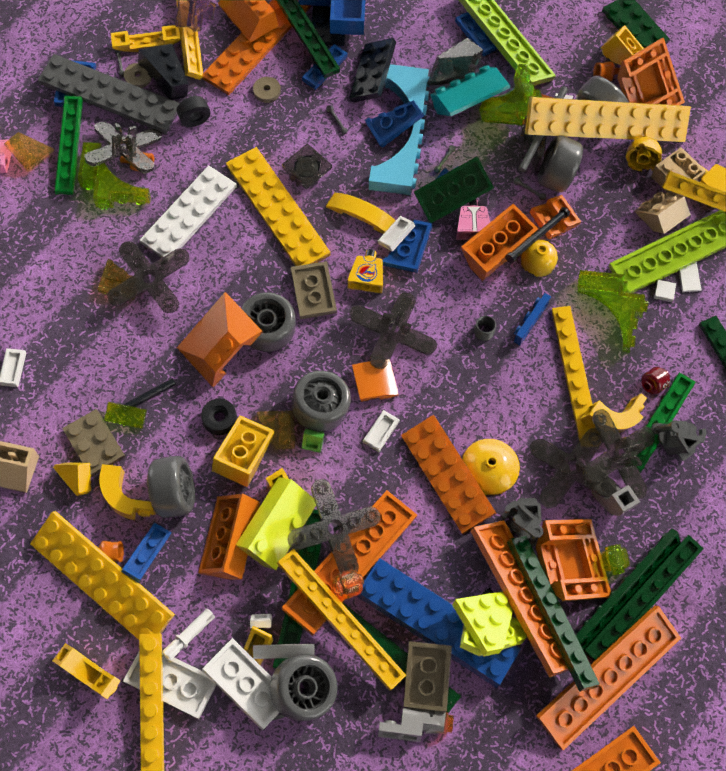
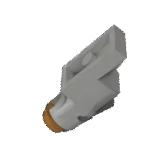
M403 708L401 725L391 720L380 722L378 737L420 742L422 731H425V734L452 733L454 715L436 710Z

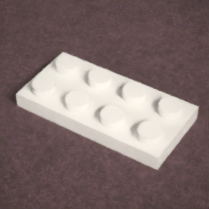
M232 638L205 665L202 671L263 731L279 713L270 696L272 677Z
M138 652L123 680L124 683L139 690L140 652ZM162 652L163 702L199 719L216 684L203 671L176 658L168 660Z

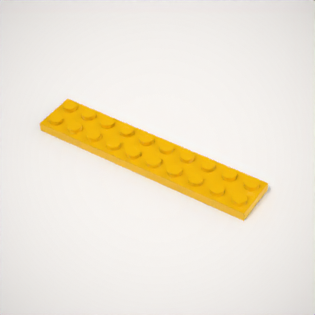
M529 97L525 134L635 140L639 137H650L656 141L685 142L691 107Z

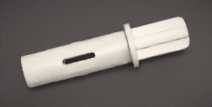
M206 608L180 635L175 636V640L163 650V655L168 660H172L183 648H187L188 643L215 619V616L212 615L213 613Z

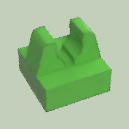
M305 429L302 449L321 453L324 432Z

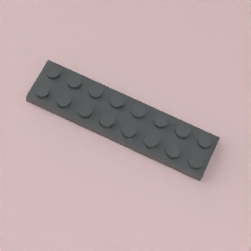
M53 54L38 78L40 85L68 96L82 97L86 103L167 134L177 116V106L180 104L56 54Z

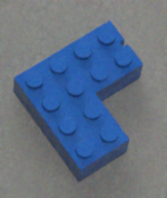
M298 0L300 5L331 6L330 34L364 35L366 0Z

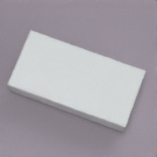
M400 216L378 240L379 245L393 252L415 227L414 222Z
M697 262L680 269L679 276L682 292L701 291Z
M6 348L0 372L1 386H19L26 357L25 350Z
M383 410L364 438L363 443L380 452L400 422V419Z

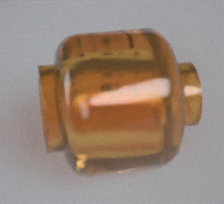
M349 569L334 577L332 590L337 597L343 600L350 599L361 594L364 579L361 574Z

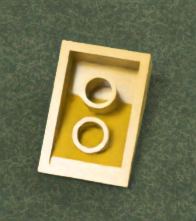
M625 25L601 47L603 55L618 65H621L623 60L644 49Z
M239 415L213 458L212 472L248 487L275 431Z

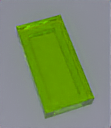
M108 402L104 421L143 429L147 409Z

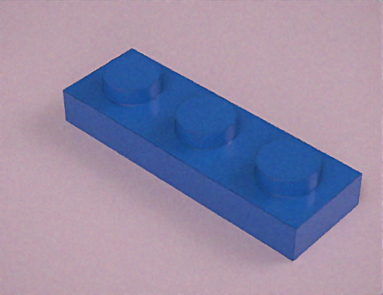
M468 12L456 17L455 23L483 57L497 50L493 42Z
M335 44L329 49L338 66L348 56L347 52ZM316 64L302 77V81L315 90L326 80Z
M544 293L542 298L538 297L533 304V311H528L523 319L525 321L522 326L518 325L513 334L515 335L514 343L519 346L522 344L548 306L551 299L550 295Z
M154 522L121 572L139 583L169 539L171 532Z

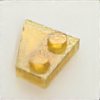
M17 132L4 143L27 172L55 151L52 147L20 132Z
M108 259L97 290L102 294L135 300L140 283L122 267L120 268L114 264L113 260Z
M292 410L258 411L257 417L262 425L275 431L271 439L275 450L295 449V423Z

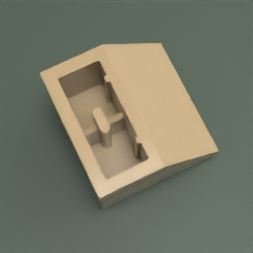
M680 147L655 166L651 177L662 187L668 171L698 181L706 170ZM664 189L669 194H676L674 192Z
M664 192L656 193L653 198L643 202L639 208L634 210L654 232L663 234L691 215L684 196Z
M0 441V487L27 493L39 459V455L34 448Z

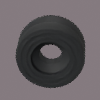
M201 96L188 97L177 106L178 117L186 127L203 124L211 114L206 100Z
M218 398L209 401L203 407L201 418L205 429L209 433L225 435L230 432L235 424L237 413L231 402ZM217 413L225 415L222 421L214 420V416Z

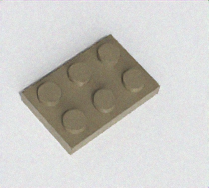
M327 261L291 267L300 319L336 314L337 308Z
M97 409L62 428L82 463H90L91 477L101 471L102 464L113 465L126 457Z
M409 641L404 707L447 711L451 645Z

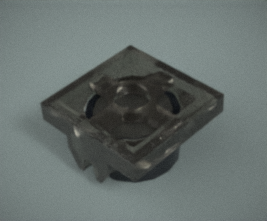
M307 143L282 164V168L289 174L291 181L296 182L297 187L302 185L307 190L332 169V164Z

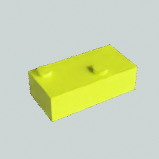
M278 477L236 543V546L262 566L277 570L279 567L277 562L287 554L318 501L292 479Z

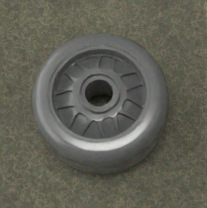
M601 76L589 78L576 93L577 100L629 102L616 85Z
M555 136L542 159L538 172V183L555 192H565L571 185L580 166L583 155L582 144L566 136Z
M263 292L253 295L245 301L241 309L263 331L250 347L262 352H273L285 347L292 340L296 329L294 309L287 299L276 293Z
M318 370L307 373L299 379L294 387L291 399L293 415L302 426L309 430L317 432L332 430L338 427L347 416L351 403L350 390L344 380L332 372Z
M179 455L153 460L148 468L147 485L149 498L155 513L162 518L189 514L195 504V485L189 463L184 457Z
M308 654L293 656L284 660L275 669L270 682V696L275 708L283 716L295 721L315 720L325 715L333 706L337 696V679L330 665L320 657ZM300 683L304 685V691L302 694L299 690Z

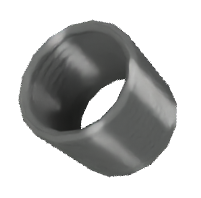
M485 315L479 317L474 328L475 336L482 341L490 340L495 333V320ZM482 324L489 325L492 331L483 332L478 326Z

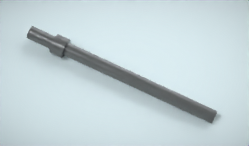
M562 87L559 94L554 98L564 99L568 88ZM536 135L519 166L521 172L526 171L544 135Z

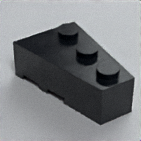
M167 44L139 49L138 64L146 69L151 78H154L158 83V87L171 100L187 97L188 81L173 45Z

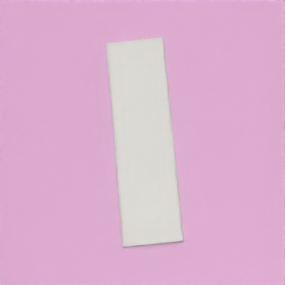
M314 644L253 645V659L290 658L304 654L314 655Z

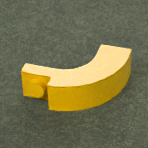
M642 393L633 397L622 413L610 410L599 400L589 406L580 420L600 433L617 434L623 432L642 420L643 416L640 412L644 408L643 403L647 397Z
M102 464L99 481L101 492L109 506L117 514L131 520H135L136 513L142 517H150V514L156 515L150 501L131 499L123 494L122 483L125 472L121 466Z
M66 643L52 660L106 699L116 691L117 685L120 682L115 676L93 663Z

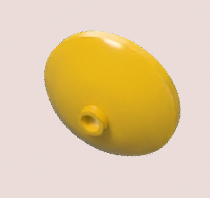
M495 439L479 440L470 445L462 457V460L485 495H498L506 492L515 484L519 476L520 465L518 457L513 449L502 441ZM493 460L495 464L490 465L488 461Z

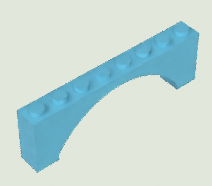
M390 64L385 88H389L397 94L404 104L414 100L426 116L427 105H424V102L428 101L429 91L426 88L430 87L431 77L428 76L429 69ZM421 118L413 124L409 140L395 156L380 165L371 166L369 190L411 195V190L416 187L417 179L413 177L414 174L418 173L419 164L416 163V159H420L421 149L418 148V144L422 145L423 134H420V130H424L425 119Z

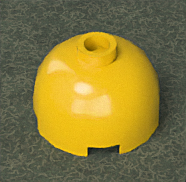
M650 137L636 138L630 143L626 151L628 166L633 170L641 172L642 169H651L653 171L655 166L662 160V148L659 143Z
M537 240L521 255V265L524 270L534 274L536 277L549 275L555 269L558 261L555 247L545 240Z

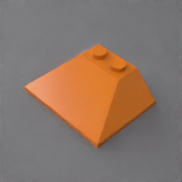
M664 38L659 39L622 61L617 79L621 91L629 103L681 105L685 103Z
M224 292L179 344L177 349L205 380L214 387L226 374L223 371L226 364L243 345L251 346L263 331Z
M592 519L543 521V535L538 538L536 551L539 563L555 595L562 601L609 598L611 590Z

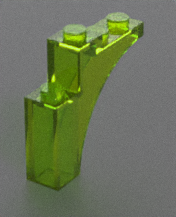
M526 64L518 65L513 78L515 87L511 91L482 102L479 112L483 122L522 126L524 119L527 118L529 97H542L541 91L534 89V85L531 83L530 72H528Z
M83 142L77 179L81 188L86 190L94 188L93 201L96 207L100 209L114 208L115 202L120 204L129 202L138 205L151 202L149 188L130 185L117 178L108 169L104 162V151L101 143Z
M580 270L577 285L578 293L598 300L612 312L621 329L623 352L630 353L631 347H635L636 336H633V329H637L638 318H643V312L648 310L649 301H645V294L626 293L628 281H625V274Z

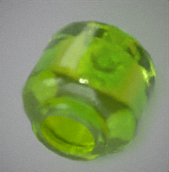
M620 544L604 547L605 550L601 553L604 569L612 571L613 575L625 573L624 569L630 566L627 549L621 547Z

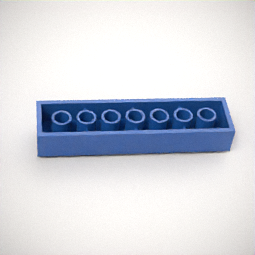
M381 558L378 559L357 591L359 599L423 641L432 644L451 645V659L495 688H498L521 650L518 646L503 649L499 654L483 657V655L477 656L460 648L464 624L452 604Z

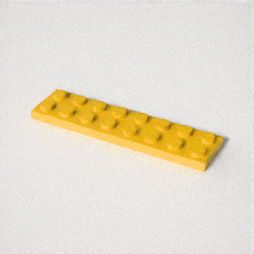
M257 147L226 162L227 168L295 266L318 263L331 255L330 250Z
M56 511L51 512L30 543L138 640L141 634L162 633L175 614L141 584L121 572L122 568Z

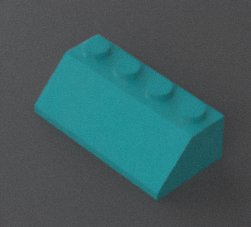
M487 65L481 67L477 73L466 74L462 80L457 79L450 82V85L447 87L442 86L435 89V93L430 94L437 114L453 116L510 89V85L496 67H489Z

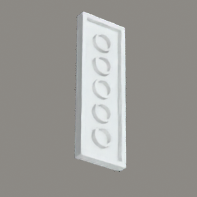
M208 165L140 239V243L169 262L234 191L237 184Z

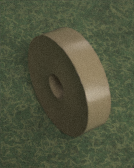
M138 63L129 65L124 71L125 82L140 88L146 87L152 80L146 69Z
M273 77L259 78L253 85L255 98L264 103L277 100L281 94L280 83Z

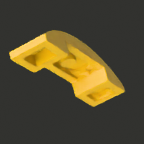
M179 25L163 26L162 31L135 35H128V31L111 33L112 48L126 52H139V49L167 44L173 45L181 41Z
M334 192L326 205V208L341 215L344 212L374 226V230L382 234L396 221L378 207L343 193Z

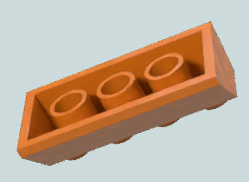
M219 0L218 2L220 8L249 42L279 27L275 11L265 0Z
M512 204L461 246V250L470 269L484 281L507 261L505 258L507 253L513 252L538 231V228Z
M245 494L217 497L198 571L199 574L228 580L242 579L248 554L237 547L236 543L259 509L260 501Z

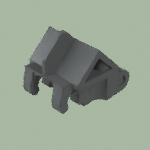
M675 420L668 424L655 423L651 426L652 433L658 435V441L667 455L678 454L682 461H685L695 453L696 446L699 443H704L706 438L705 428L699 429V435H697V427L686 421Z
M519 498L517 501L515 500L506 506L501 518L506 519L507 516H512L514 521L510 523L511 530L518 537L527 536L530 545L536 546L538 538L543 535V529L540 526L542 522L541 505L537 503L536 498Z

